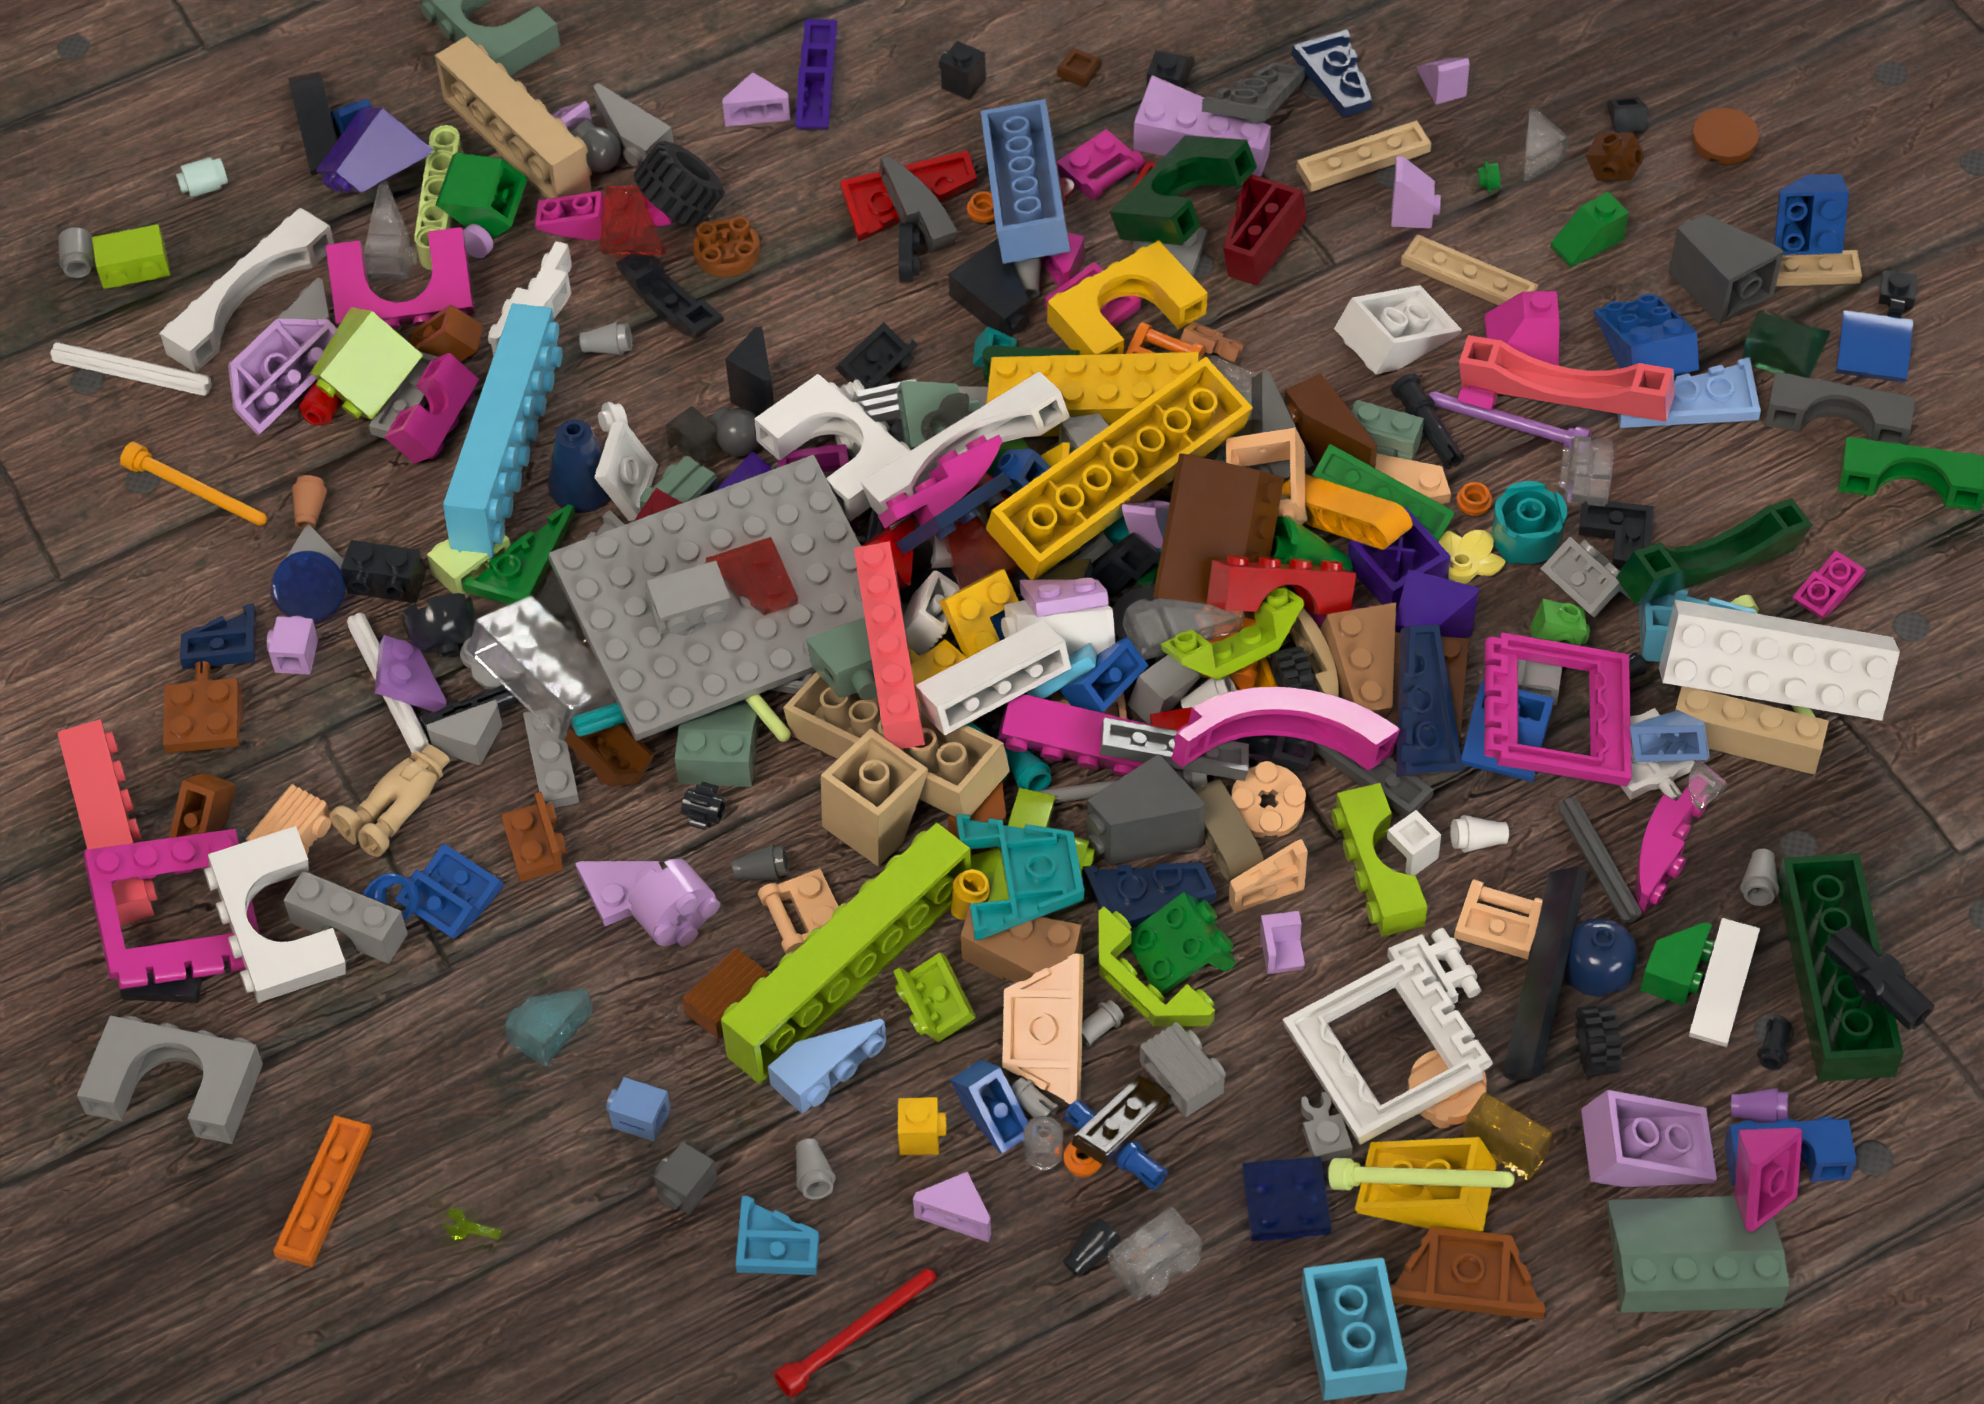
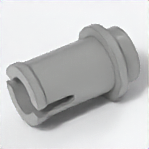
M1112 1000L1106 1003L1100 1002L1098 1004L1099 1009L1082 1022V1043L1087 1047H1090L1094 1041L1112 1027L1118 1028L1121 1025L1120 1021L1124 1018V1014Z
M1021 1077L1011 1087L1019 1105L1037 1119L1042 1126L1046 1125L1048 1120L1050 1121L1057 1113L1059 1106L1034 1087V1081L1031 1079L1025 1080Z

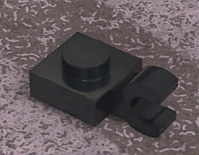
M1883 270L1878 303L1888 305L1887 316L1901 318L1905 307L1913 309L1917 274Z

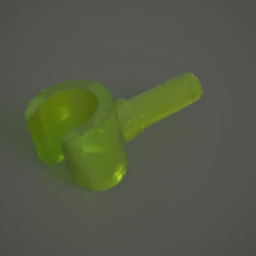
M452 1208L447 1211L449 1217L458 1222L454 1226L443 1224L451 1238L462 1239L468 1234H477L500 1239V1229L470 1222L458 1208Z

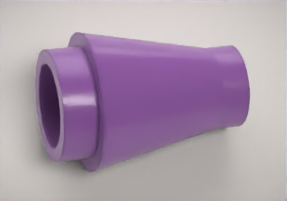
M1778 1088L1743 1094H1732L1731 1117L1758 1123H1775L1781 1119H1788V1092H1778Z

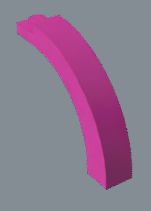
M1287 687L1250 688L1221 694L1193 707L1188 724L1182 726L1174 737L1175 746L1171 759L1180 767H1184L1205 752L1228 741L1250 736L1275 735L1300 738L1327 746L1351 758L1369 771L1393 754L1400 728L1367 708L1333 695Z

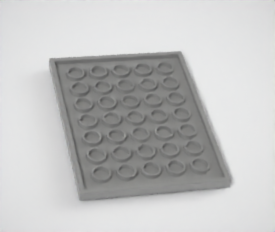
M814 455L548 553L550 564L635 741L816 672L810 662L806 638L865 617L854 548L861 547ZM717 561L730 596V602L727 603L730 610L729 615L724 616L723 619L715 623L702 622L691 625L680 633L667 632L659 635L646 600V580Z

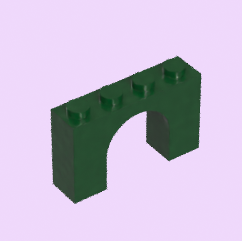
M1185 135L1110 210L1109 213L1120 240L1150 243L1159 240L1162 244L1182 246L1201 227L1191 198L1175 196L1188 189L1202 185L1239 187L1258 168L1248 141L1245 139Z

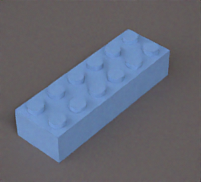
M1046 99L982 110L981 119L995 224L1003 264L1070 252Z

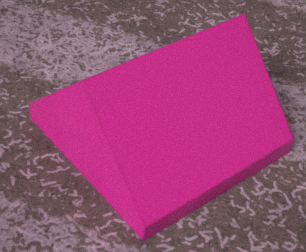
M1798 1128L1739 1130L1734 1198L1746 1230L1753 1233L1797 1198L1802 1130Z

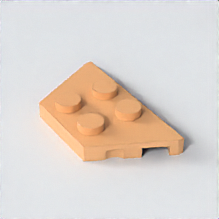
M1072 954L1068 956V959L1033 974L1031 978L1025 981H1019L1004 989L1002 1067L1027 1080L1031 1079L1034 1081V1085L1055 1094L1070 1105L1078 1099L1081 1100L1083 954Z

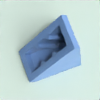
M1679 710L1630 726L1635 762L1708 760L1710 758L1705 722Z

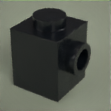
M956 41L949 51H945L942 54L938 65L939 69H941V89L970 100L986 80L985 52Z

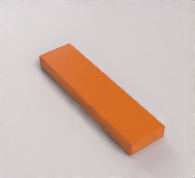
M334 1116L273 1250L276 1258L313 1267L373 1133L371 1125Z

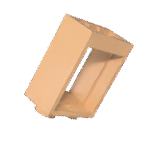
M1290 428L1226 438V463L1244 467L1290 460L1291 499L1280 500L1277 516H1287L1295 521L1306 520L1304 443L1297 430Z

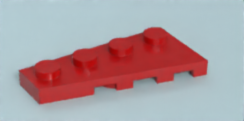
M968 150L903 165L925 184L939 202L977 185V175ZM879 171L840 180V189L858 242L901 222L879 175Z

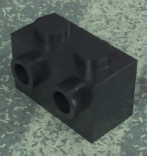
M356 540L350 541L341 566L347 593L409 603L417 602L426 576L420 550Z

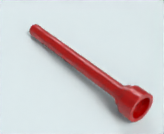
M924 1269L800 1363L797 1361L791 1364L786 1362L775 1370L773 1377L780 1389L791 1399L805 1390V1384L810 1381L809 1376L930 1286L936 1279L935 1272L932 1269Z

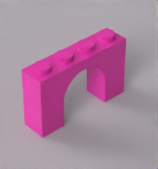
M462 227L428 231L432 260L431 280L419 296L399 303L386 301L374 294L369 288L364 249L360 240L326 245L337 327H339L351 307L373 311L392 329H398L401 323L413 322L415 326H420L450 304L467 315L475 314L465 235Z

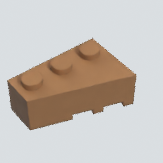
M1396 602L1327 614L1320 631L1330 648L1336 666L1338 697L1367 708L1386 719L1393 707Z
M969 904L961 933L962 959L1002 980L1007 978L1014 983L1025 981L1031 978L1033 974L1068 959V956L1072 954H1080L1082 949V925L1039 917L981 940H974Z

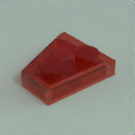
M638 186L606 187L599 250L603 254L665 255V248L659 239L656 224L647 207L646 198Z
M772 537L706 558L705 564L717 561L722 577L729 582V587L739 596L747 598L750 601V605L762 615L798 604V596Z

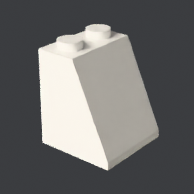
M1025 600L1004 604L1005 618L1001 620V627L1005 638L1043 619L1065 640L1068 656L1088 643L1092 644L1097 654L1115 644L1113 609L1108 605L1036 617Z

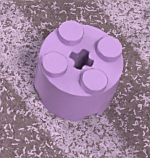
M671 859L664 862L667 868L658 873L653 868L636 883L628 898L632 908L628 909L658 945L668 946L678 943L683 947L696 939L698 935L697 930L709 917L719 910L720 902L716 899L714 892L684 859Z

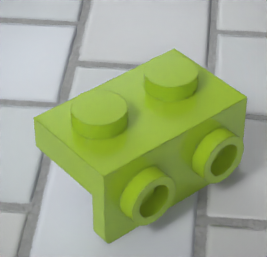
M937 953L909 973L901 967L893 971L898 981L895 989L902 1001L907 1005L909 1004L913 1012L910 1016L911 1023L920 1035L926 1034L940 1042L976 1018L947 957L942 953Z

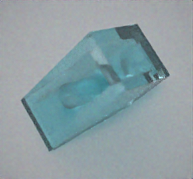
M582 988L528 997L521 1007L514 1008L506 1019L504 1026L509 1044L546 1067L593 1012L589 992Z

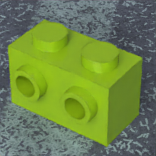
M159 224L92 237L96 268L103 289L170 276L166 247Z

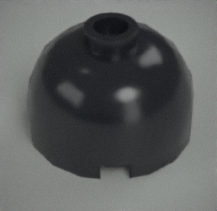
M462 593L431 597L427 599L428 606L418 610L415 603L402 612L401 618L409 640L418 649L426 653H438L440 658L450 657L459 653V647L473 635L475 630L476 615L472 598L469 596L466 599L465 594Z

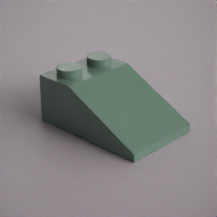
M745 699L680 724L675 752L678 784L701 785V782H706L718 786L752 787L760 717Z

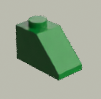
M1606 192L1583 204L1553 239L1550 247L1572 268L1624 240L1629 212L1609 192Z

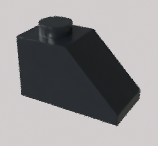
M1164 50L1155 51L1147 72V87L1151 76H1154L1185 89L1194 63V56Z

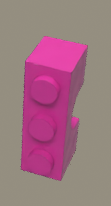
M450 353L431 360L415 386L428 399L430 411L425 410L420 404L400 411L384 438L414 464L428 458L430 460L434 459L444 448L442 441L445 436L457 426L459 422L457 416L461 409L473 399V389L479 379Z

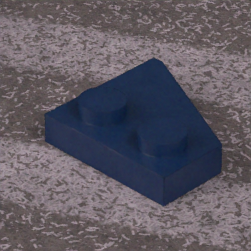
M254 603L242 606L244 613L226 621L222 615L209 621L205 626L196 627L182 633L180 646L182 669H193L197 662H200L203 668L202 661L210 663L211 666L255 662L256 610Z

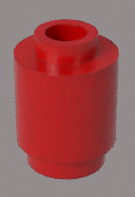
M316 379L304 396L299 410L308 423L312 425H327L331 422L342 400L336 395L330 397L322 392L315 385L319 381Z

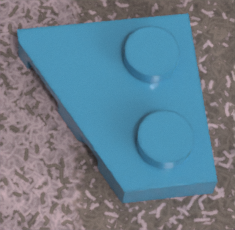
M742 1196L736 1255L737 1273L817 1275L819 1232L803 1223H794L790 1220L789 1216L777 1210L773 1213L755 1204L754 1199L749 1196Z

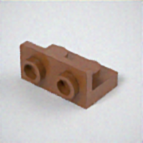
M542 792L534 793L535 805L501 814L520 882L564 870L561 855L567 854L565 842L561 832L554 834L552 825L558 824L552 802L545 804Z

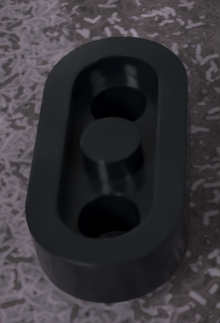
M899 223V283H913V276H920V256L914 255V250H920V229H914L913 223Z

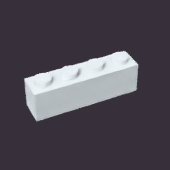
M1041 619L915 686L922 713L945 736L1071 669L1065 640Z

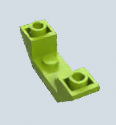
M1280 586L1271 591L1264 598L1257 612H1254L1256 624L1245 627L1240 632L1212 644L1190 629L1178 633L1174 638L1161 643V649L1181 665L1219 680L1278 651L1304 606L1303 599L1285 586Z
M1103 906L1099 910L1098 922L1099 975L1154 1027L1172 1026L1175 1022H1178L1180 1026H1209L1214 1021L1215 1009L1213 1008L1214 1002L1201 989L1194 991L1186 984L1165 1005L1163 1003L1165 998L1157 988L1151 984L1145 986L1135 977L1137 975L1136 970L1124 958L1116 959L1131 944L1132 932L1129 930L1131 925L1119 912L1115 911L1112 914Z

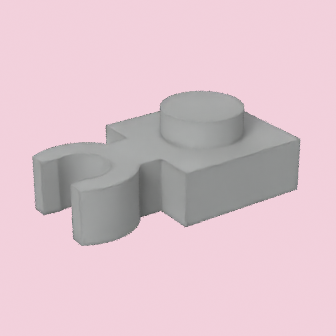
M1327 1092L1321 1093L1322 1106L1319 1108L1311 1107L1306 1096L1301 1099V1113L1309 1120L1303 1122L1302 1130L1314 1164L1352 1155L1353 1147L1341 1114L1329 1115L1331 1098Z

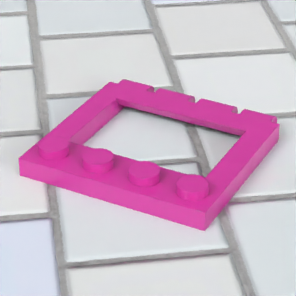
M1502 632L1498 638H1486L1484 647V663L1487 665L1484 669V694L1487 696L1484 699V726L1486 727L1484 730L1485 756L1497 758V765L1627 786L1632 779L1629 654ZM1518 659L1589 671L1590 756L1518 744Z
M235 829L84 850L83 858L109 979L117 978L120 989L148 985L147 973H152L154 984L186 979V967H190L193 978L223 974V962L228 961L231 972L246 970L242 958L234 959L228 937L233 936V933L125 949L111 885L122 879L136 877L138 880L155 878L156 874L170 872L183 874L193 872L197 868L209 867L208 854L239 844ZM251 900L246 917L251 927L260 934Z

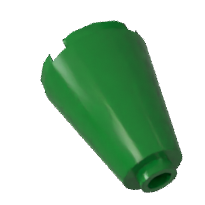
M1277 516L1270 557L1281 559L1280 564H1290L1291 558L1310 560L1312 565L1321 566V560H1333L1342 562L1343 569L1353 572L1352 562L1348 555L1292 518ZM1290 584L1283 585L1285 587H1292Z

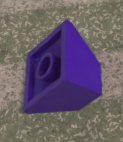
M1409 569L1396 615L1395 632L1401 633V629L1408 626L1439 624L1441 636L1456 638L1472 636L1479 588Z

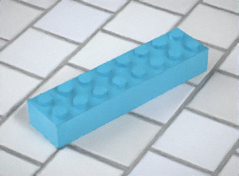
M511 304L443 503L450 549L458 550L459 552L487 553L489 558H493L495 544L503 543L505 535L504 522L506 518L512 516L514 492L520 491L522 483L521 470L523 466L527 467L529 464V446L531 441H536L538 418L545 414L547 391L552 392L555 379L554 370L555 367H560L562 362V347H557L559 323L554 322L553 309L551 307Z

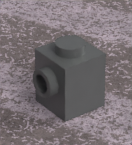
M683 1141L670 1158L665 1157L659 1163L654 1174L659 1200L670 1209L676 1210L680 1208L689 1215L718 1179L715 1161Z

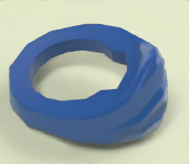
M396 873L382 874L372 880L364 890V896L386 905L385 895L387 887H392L395 883H399L407 889L409 894L408 906L402 912L403 919L407 920L415 913L419 899L417 888L412 880Z

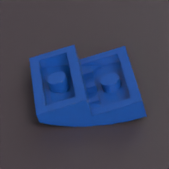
M1843 310L1835 373L1905 383L1909 367L1913 320Z
M444 843L423 872L416 869L409 878L417 888L419 899L414 914L452 939L459 936L478 918L505 885L501 880ZM403 887L394 900L405 908L408 906L409 894L407 889Z

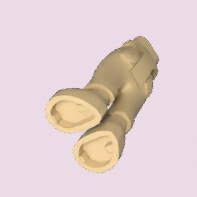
M428 744L421 752L414 751L410 758L408 757L384 775L368 798L357 807L358 811L354 812L346 806L334 808L329 815L332 824L348 842L355 845L359 841L364 852L371 856H381L389 847L388 837L396 834L400 830V826L428 798L435 783L443 776L442 769L450 762L449 757L431 744ZM390 804H392V805L389 807V809H388L386 812H384V811L386 810V808H387Z

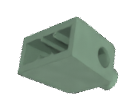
M903 381L896 389L904 443L911 450L981 408L979 399L960 401L959 388L954 383Z
M865 617L806 638L812 667L838 697L844 698L858 693L861 699L870 700L877 696Z

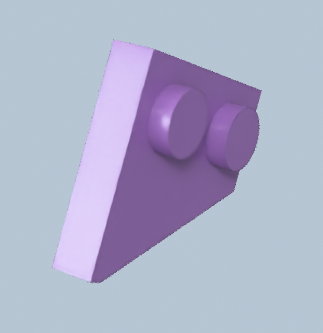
M384 635L378 650L375 693L432 712L446 706V699L421 650L414 644Z

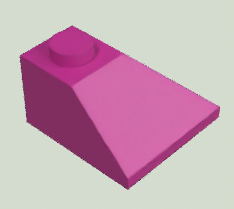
M1557 291L1521 292L1485 314L1486 338L1501 340L1528 356L1559 366V308Z

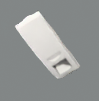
M556 241L550 253L544 255L541 270L536 278L531 279L528 290L517 287L511 299L505 301L502 308V316L497 324L492 325L489 331L488 342L492 346L493 356L512 303L551 307L554 319L563 309L571 296L568 273L572 263L568 244Z

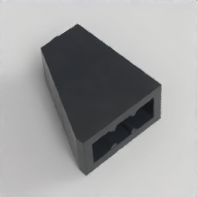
M998 238L948 274L949 296L987 327L1008 336H1013L1015 333L1022 332L1030 323L1029 299L1012 262L1003 264Z

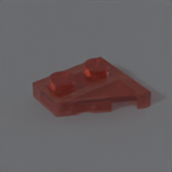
M978 516L963 525L960 521L955 524L957 529L944 537L947 551L952 557L951 567L953 575L957 578L959 590L998 569H1004L1007 576L1018 570L1016 562L986 530V525Z

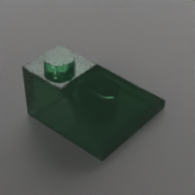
M1764 309L1758 311L1749 330L1742 359L1750 357L1752 366L1772 373L1794 374L1810 378L1829 338L1830 331Z

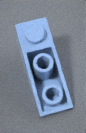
M877 1019L796 1042L768 1066L770 1085L801 1114L806 1112L811 1106L816 1107L820 1105L834 1086L840 1081L845 1082L849 1080L856 1072L857 1066L868 1057H875L883 1049L887 1041L885 1022L882 1019Z

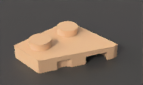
M1377 453L1376 469L1440 504L1450 503L1451 492L1442 466Z
M1302 839L1295 841L1230 881L1229 902L1234 913L1304 890L1308 851Z

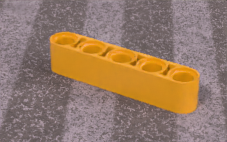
M1305 474V510L1308 519L1303 524L1382 550L1389 547L1412 528V519L1401 505ZM1291 478L1283 483L1282 494L1291 499Z

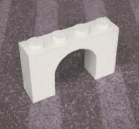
M819 374L754 418L756 441L779 461L808 440L821 435H840L854 441L861 448L860 452L851 461L826 478L849 521H852L871 507L860 481L911 451L907 444L898 442L892 437L882 423L875 422L866 415L858 403L847 399L837 385L832 382L828 383Z
M296 826L208 854L209 868L204 869L205 877L210 890H218L221 902L216 903L220 920L223 925L230 924L233 936L228 937L232 954L234 959L242 958L246 970L240 972L246 993L254 992L257 1003L346 974L345 960L333 928L294 941L277 942L266 939L258 934L251 927L246 917L251 900L260 890L271 884L299 876L302 871L309 872L308 858Z

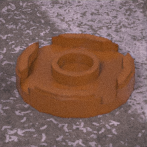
M1718 108L1711 109L1700 115L1695 121L1691 140L1695 150L1703 158L1709 161L1710 158L1719 160L1718 164L1730 165L1741 163L1754 154L1760 132L1757 124L1749 115L1736 109Z

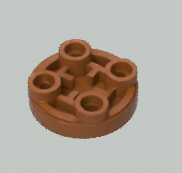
M736 216L732 219L702 222L696 228L697 234L693 240L694 259L697 265L706 273L718 277H733L750 270L758 261L760 256L759 237L757 232L750 226L747 218Z

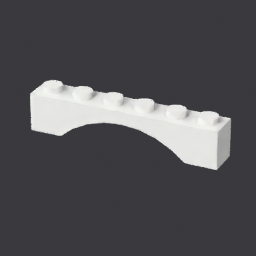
M299 208L290 217L284 219L278 228L269 236L263 238L250 253L238 260L232 269L222 278L216 280L204 294L191 302L185 311L165 326L160 332L166 355L197 373L220 352L221 337L228 320L235 309L249 295L278 277L295 271L313 268L327 255L326 245L334 244L330 225L302 208Z
M1039 371L860 481L871 508L880 515L888 509L886 502L904 492L907 497L916 494L915 487L930 479L929 473L939 466L937 459L953 450H956L958 455L968 451L965 445L982 435L987 440L1000 435L1003 443L1023 437L1040 436L1070 417L1061 391ZM899 521V522H897V523H895V524H893V525H891V526H889V527L892 528L893 526L897 525V524L900 523L901 521Z

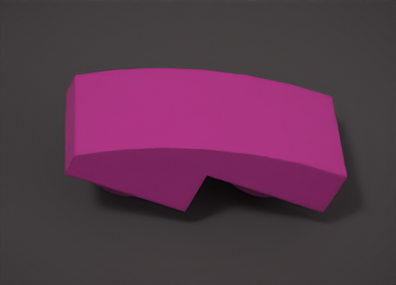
M1835 550L1818 572L1813 571L1793 596V601L1823 619L1856 587L1865 576V569Z

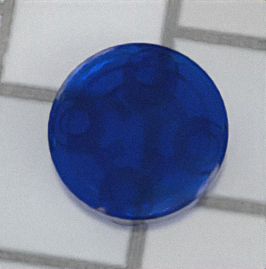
M300 551L291 554L278 565L272 577L270 595L278 609L287 617L301 616L313 619L315 624L329 617L339 607L344 596L345 583L341 570L328 556L316 551Z

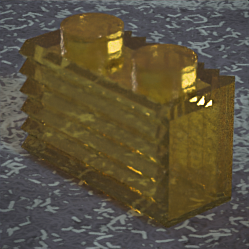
M1484 1092L1466 1116L1463 1138L1480 1137L1492 1157L1497 1159V1163H1503L1504 1167H1510L1511 1172L1517 1171L1518 1176L1524 1175L1525 1180L1531 1179L1546 1158L1553 1132Z

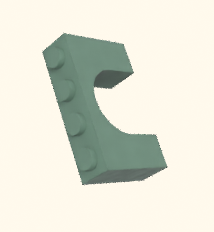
M422 0V4H420L425 18L428 21L433 20L447 39L451 38L458 42L467 36L476 45L483 46L489 57L496 64L501 63L509 76L561 46L557 23L539 6L507 24L485 27L472 23L468 18L477 9L493 0Z

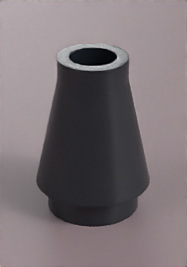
M1098 1217L1093 1223L1088 1222L1069 1254L1062 1262L1074 1275L1080 1278L1091 1267L1117 1250L1116 1245L1120 1242L1121 1238L1108 1223Z

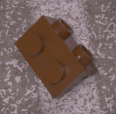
M624 723L581 737L577 736L572 728L564 739L574 750L575 756L581 761L586 762L597 774V778L608 786L638 784L654 757L653 753L640 740L635 741L630 729Z

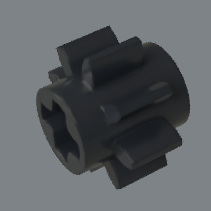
M701 782V785H696V789H687L683 797L681 813L690 818L688 826L706 830L707 827H711V823H720L726 807V798L717 794L719 786Z

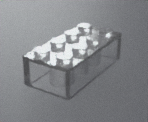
M532 596L476 619L468 652L561 741L565 739L569 730L573 728L572 720L574 716L616 703V699L595 656Z

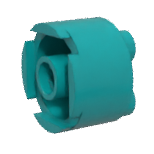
M1536 481L1514 483L1506 488L1505 493L1500 498L1498 497L1495 503L1491 535L1494 539V546L1507 563L1535 564L1546 561L1562 544L1567 506L1563 497L1557 491L1554 494L1545 489V484Z

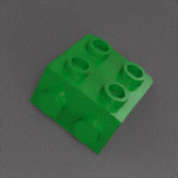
M1185 892L1131 930L1130 947L1147 980L1162 995L1207 963L1224 972L1237 964L1231 953V950L1234 948L1229 937L1222 930L1218 929L1214 921L1217 919V915L1212 906L1207 901H1199Z

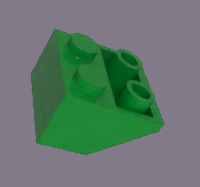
M455 153L452 155L435 205L465 227L470 224L483 227L493 239L511 228L528 177L501 158Z

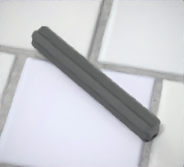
M1565 798L1563 802L1558 804L1557 808L1620 920L1623 923H1634L1642 915L1639 905L1578 799Z

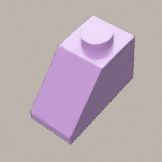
M1396 156L1391 227L1432 228L1433 215L1440 214L1441 195H1434L1435 181L1403 156Z

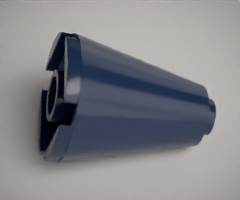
M569 420L559 426L548 478V489L554 502L561 508L567 504L573 505L576 513L596 511L611 501V498L594 478L604 449L591 427L582 420Z

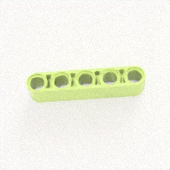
M449 125L439 126L430 134L429 146L433 150L426 158L414 236L420 264L429 270H432L428 231L454 228L455 223L454 218L435 205L452 155L463 153L459 131Z

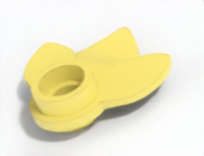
M1472 530L1463 537L1451 531L1443 533L1439 544L1451 556L1448 580L1466 584L1476 575L1491 576L1498 573L1504 567L1506 561L1502 557L1491 553L1494 539L1488 531Z

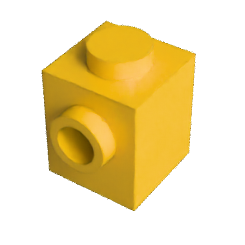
M938 1097L898 1098V1142L900 1155H939V1136H946V1112L938 1111Z

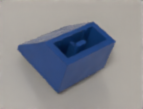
M1842 174L1806 175L1779 190L1774 245L1783 251V255L1843 253L1849 191Z
M1481 681L1464 745L1462 764L1533 782L1536 771L1497 765V758L1485 756L1484 730L1486 727L1484 726V699L1487 696L1484 694V681ZM1518 690V744L1543 748L1550 724L1554 698Z

